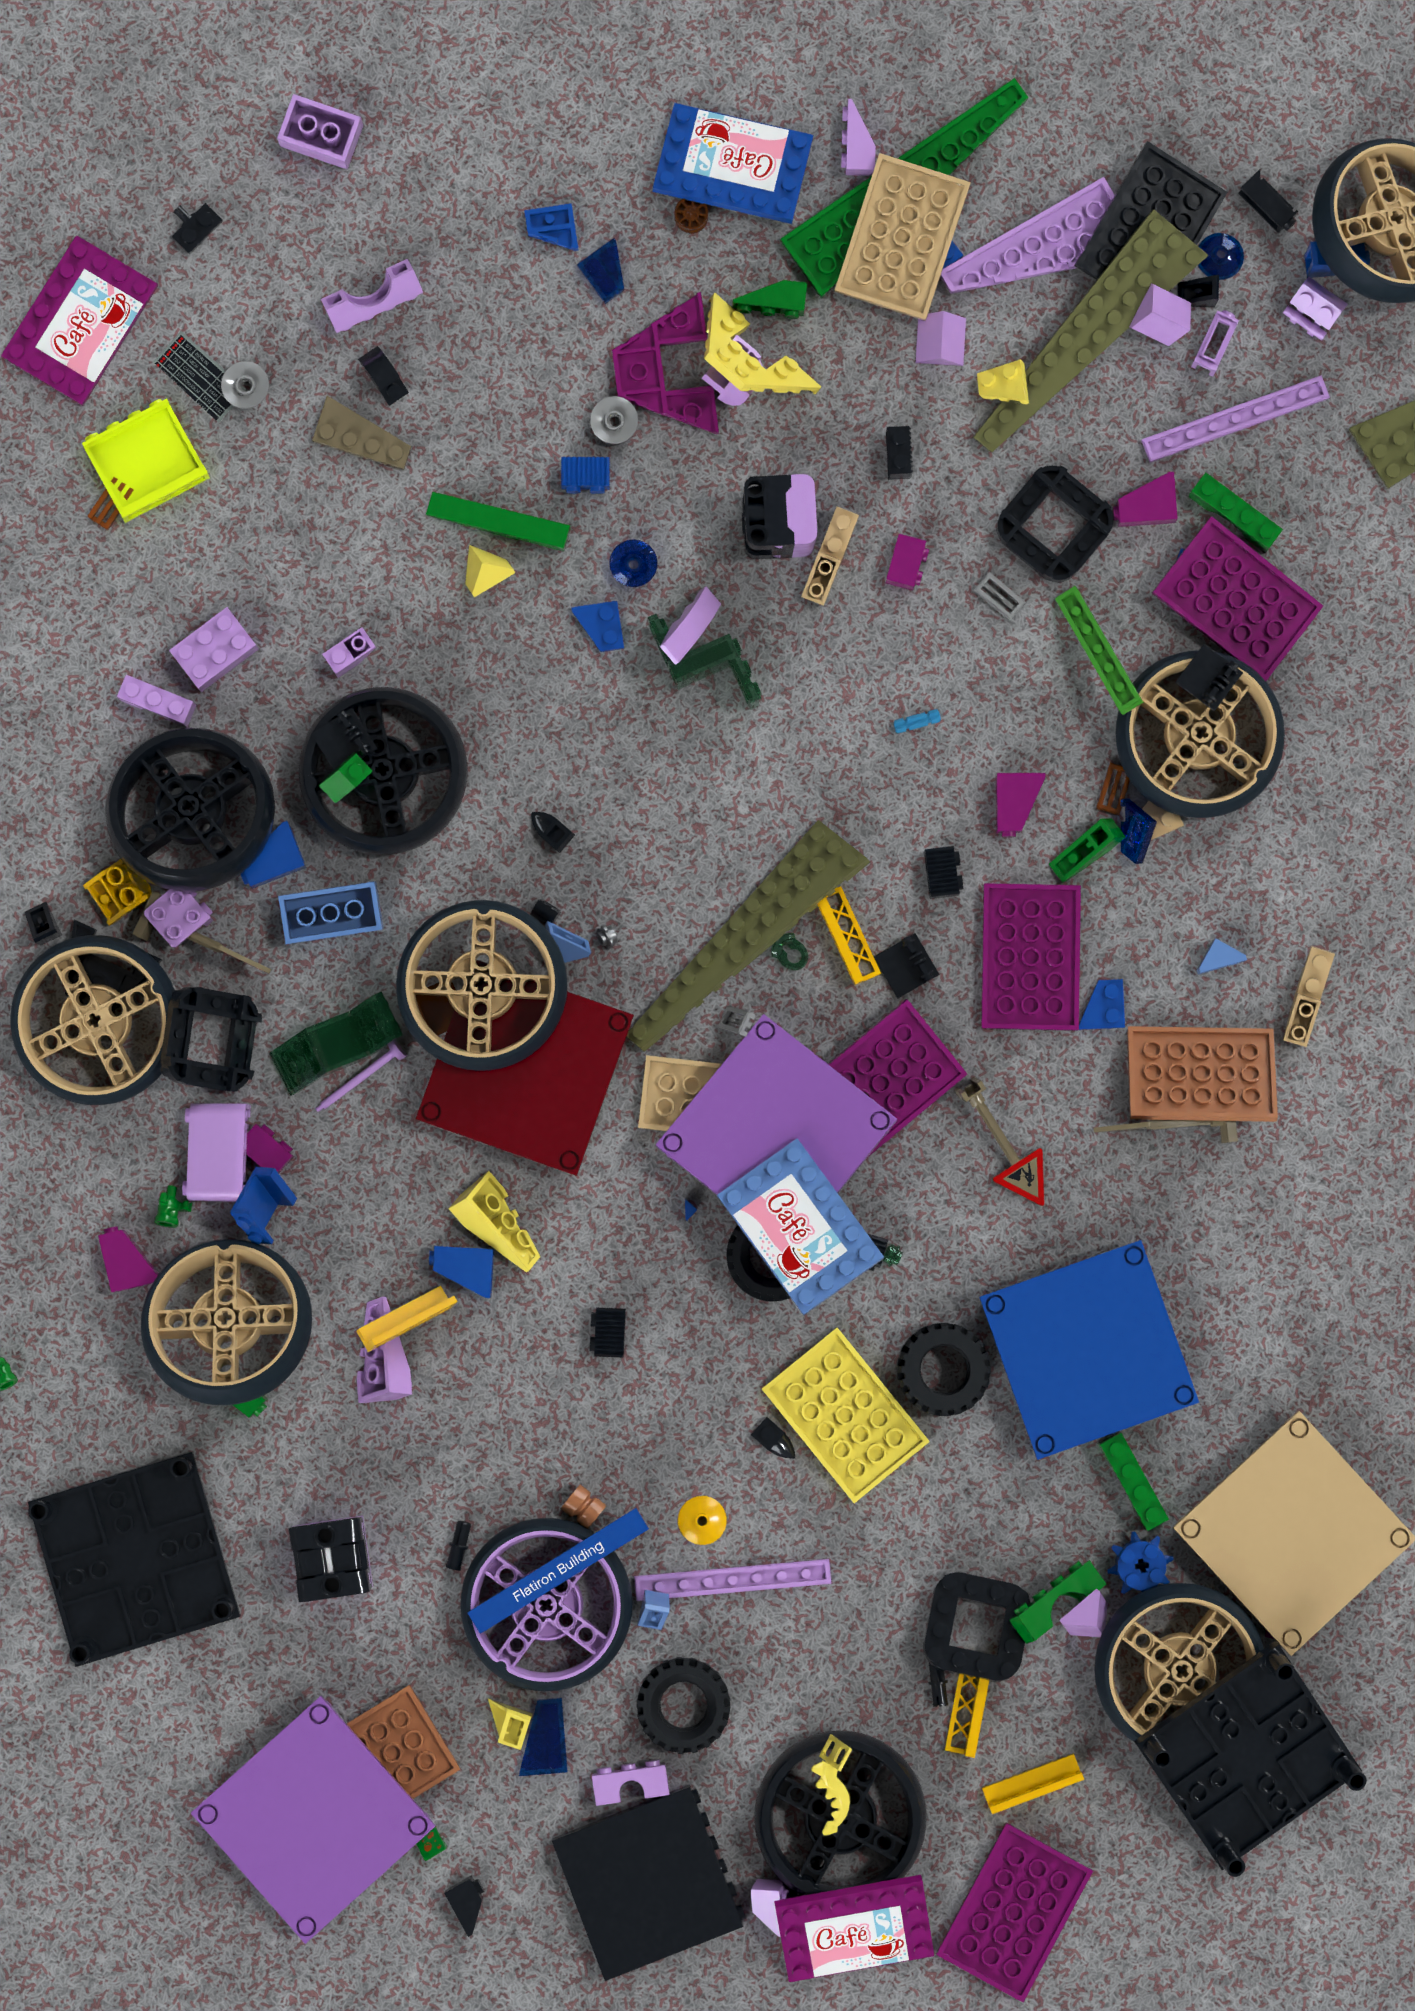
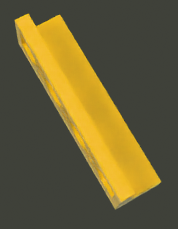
M840 886L835 888L836 892L832 894L839 893L842 905L839 911L830 907L827 900L828 896L823 898L817 905L854 986L880 975L881 972ZM844 906L848 914L842 912ZM840 915L851 919L853 924L850 933L841 930L838 924ZM854 928L858 936L852 934ZM850 937L861 941L863 947L860 955L851 952L848 946ZM864 950L868 958L862 956ZM853 956L858 957L857 963ZM860 959L870 962L874 972L862 976L858 967Z
M439 1286L359 1328L356 1332L367 1351L370 1352L446 1312L458 1301L455 1296L448 1298L443 1288Z
M959 1674L944 1750L975 1758L989 1680L978 1678L976 1686L973 1682V1679L976 1677L967 1676L968 1680L963 1682L964 1675ZM971 1682L976 1690L975 1696L965 1701L960 1694L961 1688ZM961 1698L963 1704L958 1707L959 1699ZM973 1701V1707L971 1710L968 1704ZM966 1706L971 1713L970 1721L961 1726L956 1719V1714ZM956 1722L959 1728L953 1731ZM969 1725L968 1733L966 1734L964 1728ZM959 1731H962L967 1738L965 1749L951 1746L952 1736Z
M1073 1753L982 1787L990 1812L995 1814L1085 1779Z

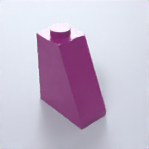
M1168 472L1119 498L1116 506L1112 507L1113 521H1117L1118 527L1176 523L1178 517L1174 472Z
M1045 773L996 774V833H1002L1003 838L1016 837V833H1021L1045 780Z
M118 1226L104 1229V1234L98 1235L111 1293L152 1284L159 1273L125 1230H118Z

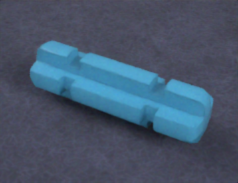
M938 709L928 711L927 714L923 712L906 717L905 720L903 718L895 720L896 733L906 732V729L913 730L928 726V723H938L941 721Z

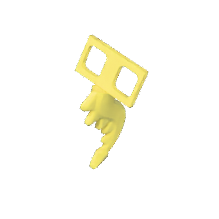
M831 1734L819 1755L823 1759L822 1762L813 1765L811 1768L814 1773L821 1776L816 1783V1787L819 1789L827 1788L825 1797L827 1799L835 1798L831 1802V1807L838 1808V1811L831 1813L834 1820L826 1822L822 1830L823 1835L837 1832L838 1826L846 1818L850 1806L849 1792L837 1777V1772L842 1770L852 1749ZM834 1741V1748L832 1749L830 1755L827 1757L826 1751L829 1748L831 1742ZM845 1749V1754L840 1764H837L836 1760L841 1750Z

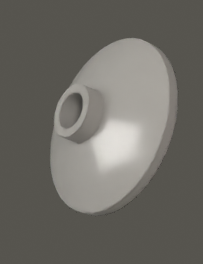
M249 361L237 362L231 365L222 377V393L231 405L241 409H250L258 406L266 398L269 391V379L266 372L258 364ZM244 383L251 385L248 391L242 390L241 386Z
M618 396L607 397L599 401L593 408L590 417L591 428L601 441L608 444H621L629 440L636 432L638 414L632 403L625 398ZM618 418L619 424L612 426L610 420Z

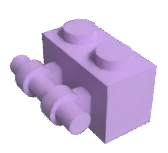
M1308 277L1290 301L1292 305L1297 307V310L1288 305L1283 314L1289 317V321L1294 325L1297 323L1306 329L1307 334L1311 337L1316 336L1322 341L1327 332L1321 329L1320 326L1322 325L1329 330L1348 304ZM1305 313L1306 315L1314 319L1315 322H1311L1302 314Z

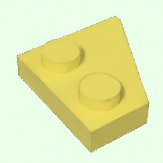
M1021 359L977 373L979 395L983 399H999L1005 402L1015 400L1020 401L1022 404L1029 403L1025 365Z

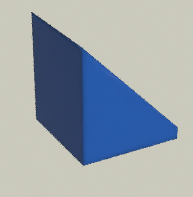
M685 1199L686 1221H688L697 1209Z

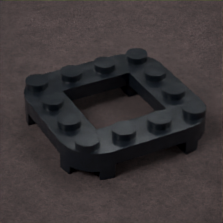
M1052 465L1040 467L1036 470L1008 506L1003 509L997 522L996 532L1002 544L1046 580L1062 583L1075 576L1107 538L1113 527V514L1106 500L1102 501L1067 472L1068 469L1063 466ZM1051 492L1087 521L1085 526L1059 556L1054 554L1022 527Z
M184 987L180 990H175L168 1006L161 1053V1073L163 1076L178 1084L232 1092L239 1091L238 1089L242 1088L248 1080H252L255 1071L250 1070L256 1024L262 1023V1013H258L252 998L247 995H238L205 989L203 987ZM194 1012L231 1018L224 1066L187 1059Z
M961 1572L945 1575L933 1591L926 1635L923 1642V1652L929 1663L935 1669L942 1672L948 1671L990 1680L991 1682H1001L1012 1677L1021 1665L1025 1642L1009 1619L1016 1615L1014 1610L1025 1602L1027 1605L1031 1603L1028 1593L1018 1585ZM958 1598L1005 1608L997 1655L949 1645Z

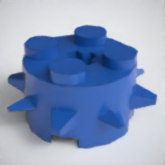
M1134 1531L1131 1532L1130 1542L1126 1543L1123 1547L1116 1545L1111 1547L1117 1556L1115 1565L1108 1569L1107 1572L1108 1574L1118 1575L1123 1581L1122 1594L1127 1593L1132 1588L1143 1592L1156 1587L1159 1583H1170L1165 1576L1166 1564L1173 1561L1174 1558L1173 1556L1163 1555V1552L1158 1548L1159 1536L1147 1542L1140 1540ZM1139 1559L1146 1562V1567H1144L1143 1571L1135 1568V1564H1138L1137 1560Z

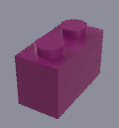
M903 534L898 535L886 584L912 591L915 585H920L923 572L919 571L921 562L926 563L929 549L925 548L927 541Z
M255 1124L247 1133L246 1154L260 1167L275 1168L280 1174L295 1157L290 1153L293 1148L283 1140L280 1143L272 1137L275 1133L265 1124L262 1126Z

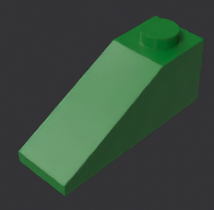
M1112 818L1100 819L1050 862L1049 865L1061 882L1065 883L1112 850L1126 836Z

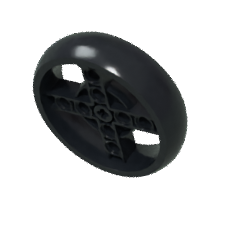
M366 688L350 693L335 701L324 710L311 726L303 743L299 759L300 790L312 818L327 835L338 843L367 854L391 855L403 853L432 840L455 816L464 797L467 785L468 764L466 751L453 722L430 700L400 688ZM381 706L400 707L421 716L435 729L444 745L413 751L403 740L387 735ZM353 708L355 712L359 711L361 723L373 742L384 743V750L382 752H372L362 759L373 772L354 788L353 792L364 802L379 806L385 836H370L347 827L332 814L322 798L328 795L318 785L334 770L329 769L317 772L321 749L311 733L335 719L336 715L343 710L346 712ZM372 718L379 720V726L374 730L367 728V722ZM428 755H434L437 757V762L433 766H426L424 759ZM405 760H410L413 762L412 769L407 772L400 769L401 763ZM381 765L389 769V771H386L387 775L385 776L377 773ZM449 770L448 786L438 808L426 821L408 831L402 801L412 793L419 776ZM385 789H393L394 797L390 800H384L382 792ZM397 812L399 814L397 823L390 824L387 822L389 813Z
M204 728L170 730L140 744L119 766L111 781L106 798L107 831L120 859L145 881L164 889L182 892L215 888L242 874L255 862L266 846L275 816L273 787L260 760L245 745L233 737ZM187 751H207L223 755L232 760V762L210 778L197 774L179 776L166 757ZM168 770L165 776H157L160 771ZM147 772L160 789L155 800V817L128 835L125 825L126 803L135 783ZM235 778L233 784H224L227 779ZM252 784L256 796L254 820L246 837L234 848L221 831L226 816V802ZM175 788L182 789L177 795L171 794ZM209 792L216 793L211 799L205 798V795ZM190 806L192 809L194 808V810L190 812L188 809L186 810V808ZM168 821H176L173 826L165 827V824ZM201 825H210L206 831H199ZM148 835H156L152 841H145ZM173 840L184 845L202 844L215 862L200 868L173 869L160 866L147 858ZM215 843H224L220 849H212Z
M837 1730L806 1737L789 1747L775 1760L760 1785L755 1803L754 1823L758 1845L768 1866L786 1886L799 1895L804 1896L904 1878L921 1851L926 1832L927 1812L921 1785L914 1771L898 1752L872 1736L859 1732ZM831 1734L849 1746L852 1751H857L861 1754L847 1781L840 1780L848 1791L853 1789L858 1791L859 1798L854 1802H850L849 1811L846 1816L847 1820L838 1826L836 1833H833L836 1837L834 1844L827 1846L822 1843V1837L824 1836L822 1830L827 1821L834 1820L831 1813L838 1811V1808L831 1807V1802L835 1798L827 1799L825 1797L827 1788L815 1790L788 1774L805 1759L820 1753ZM834 1741L831 1742L827 1751L832 1750L834 1748ZM882 1765L894 1775L906 1799L908 1826L905 1839L877 1824L876 1806L868 1791ZM868 1768L871 1771L870 1777L866 1780L859 1779L857 1777L859 1769ZM801 1788L804 1791V1796L800 1800H794L790 1796L792 1789ZM776 1797L804 1811L805 1829L813 1844L799 1870L795 1869L784 1856L775 1836L773 1809ZM823 1800L826 1803V1807L823 1811L816 1812L812 1809L813 1802ZM862 1823L869 1826V1831L864 1836H860L855 1832L856 1827ZM886 1835L891 1839L889 1846L882 1848L878 1846L877 1840L879 1837ZM867 1846L893 1860L878 1875L861 1883L844 1886L820 1883L834 1855L851 1854ZM817 1855L821 1856L824 1859L823 1865L818 1868L813 1867L810 1864L811 1858Z

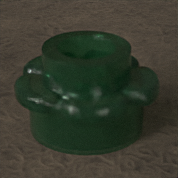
M893 1244L888 1246L883 1262L887 1263L888 1267L899 1263L903 1254L900 1251V1246Z

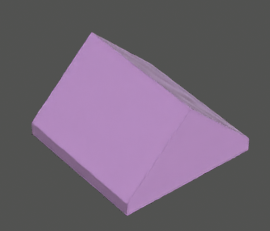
M1151 283L1129 327L1170 346L1190 331L1191 303Z
M940 311L929 313L926 321L918 319L915 363L963 366L966 318Z
M1095 1589L1059 1621L1070 1635L1101 1637L1106 1627L1108 1603L1100 1591Z

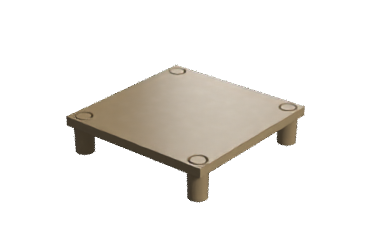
M1297 1411L1291 1418L1287 1419L1277 1431L1172 1527L1290 1656L1300 1649L1415 1541V1536L1300 1411Z

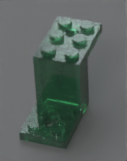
M657 614L647 617L648 626L677 690L731 667L749 709L752 710L759 706V699H761L762 695L757 682L752 683L750 680L752 672L747 660L742 661L740 658L742 650L736 638L732 639L730 634L722 636L687 652L681 661L675 665L660 647L669 631L664 618L659 619Z
M381 991L346 1013L305 1028L269 1054L290 1096L326 1075L369 1058L403 1036Z

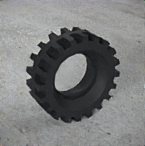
M737 1225L730 1236L726 1252L727 1266L734 1282L745 1293L759 1300L776 1302L790 1299V1296L777 1278L764 1277L753 1268L750 1261L752 1244Z
M682 1657L669 1661L666 1660L659 1666L654 1667L642 1682L637 1698L638 1720L645 1735L647 1734L652 1740L651 1742L661 1746L665 1751L683 1754L687 1752L696 1753L700 1749L708 1748L711 1746V1743L721 1736L728 1723L730 1697L726 1683L720 1674L706 1662L703 1663L695 1658ZM678 1682H689L696 1685L702 1690L706 1698L707 1708L704 1717L691 1727L680 1728L670 1724L661 1711L663 1693L671 1685Z

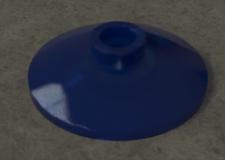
M1211 234L1203 239L1198 246L1208 254L1198 265L1206 276L1218 275L1219 280H1225L1237 274L1243 265V248L1239 241L1229 234ZM1223 251L1225 253V257H1218L1217 252Z
M631 539L615 547L610 556L609 565L613 577L620 584L627 587H640L647 584L654 577L658 562L657 556L650 545L641 540ZM631 561H636L638 563V567L636 569H631L629 567V563Z

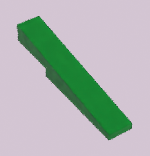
M432 492L426 515L563 552L565 551L571 530L570 525L436 492Z

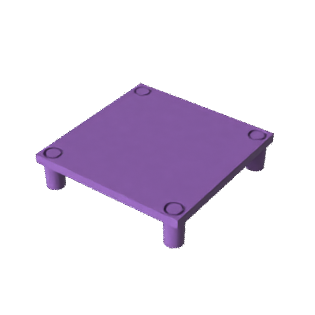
M763 1014L748 1032L747 1036L742 1039L656 1143V1147L718 1195L798 1138L830 1184L839 1193L883 1137L889 1133V1130L897 1122V1118Z
M322 1695L191 1812L192 1816L305 1944L436 1826L429 1815L418 1806Z

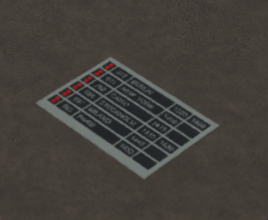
M180 331L153 362L219 423L234 407L225 399L221 389L222 377L226 370ZM241 386L242 390L248 391L245 387Z

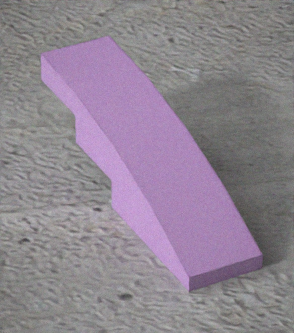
M707 586L699 590L693 603L684 609L680 619L672 623L660 645L661 649L675 665L681 661L702 635L721 605Z

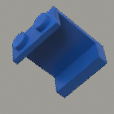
M255 1167L230 1214L252 1243L258 1245L272 1244L274 1240L265 1230V1227L278 1205L293 1206L297 1197L275 1168Z

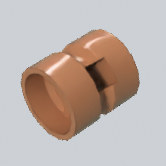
M580 1484L560 1509L570 1517L576 1515L578 1524L588 1529L607 1505L597 1498L591 1499V1492Z

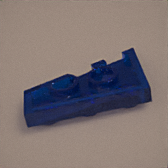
M562 1697L537 1700L519 1776L568 1772Z

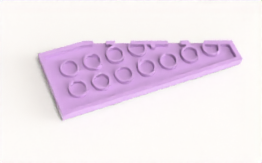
M1102 177L942 269L940 277L950 294L1075 269L1077 268L1074 266L1115 195L1105 178Z

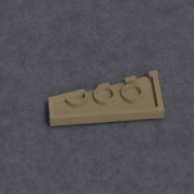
M326 396L312 440L313 442L402 470L405 469L411 451L410 445L331 397Z

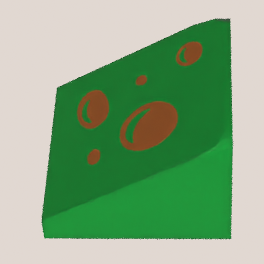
M436 1826L416 1843L425 1861L447 1848Z

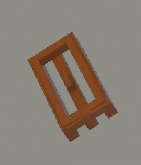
M113 477L111 482L115 484L118 479ZM123 482L118 487L120 493L126 485ZM129 488L124 498L127 500L134 490ZM105 489L87 517L106 530H109L120 514L116 507L107 522H103L114 505L112 498L98 518L95 517L109 496L107 489Z
M1109 763L1096 809L1120 815L1130 782L1127 775L1116 809L1111 807L1121 774L1125 772L1122 766ZM1113 769H1115L1117 774L1107 806L1103 805Z

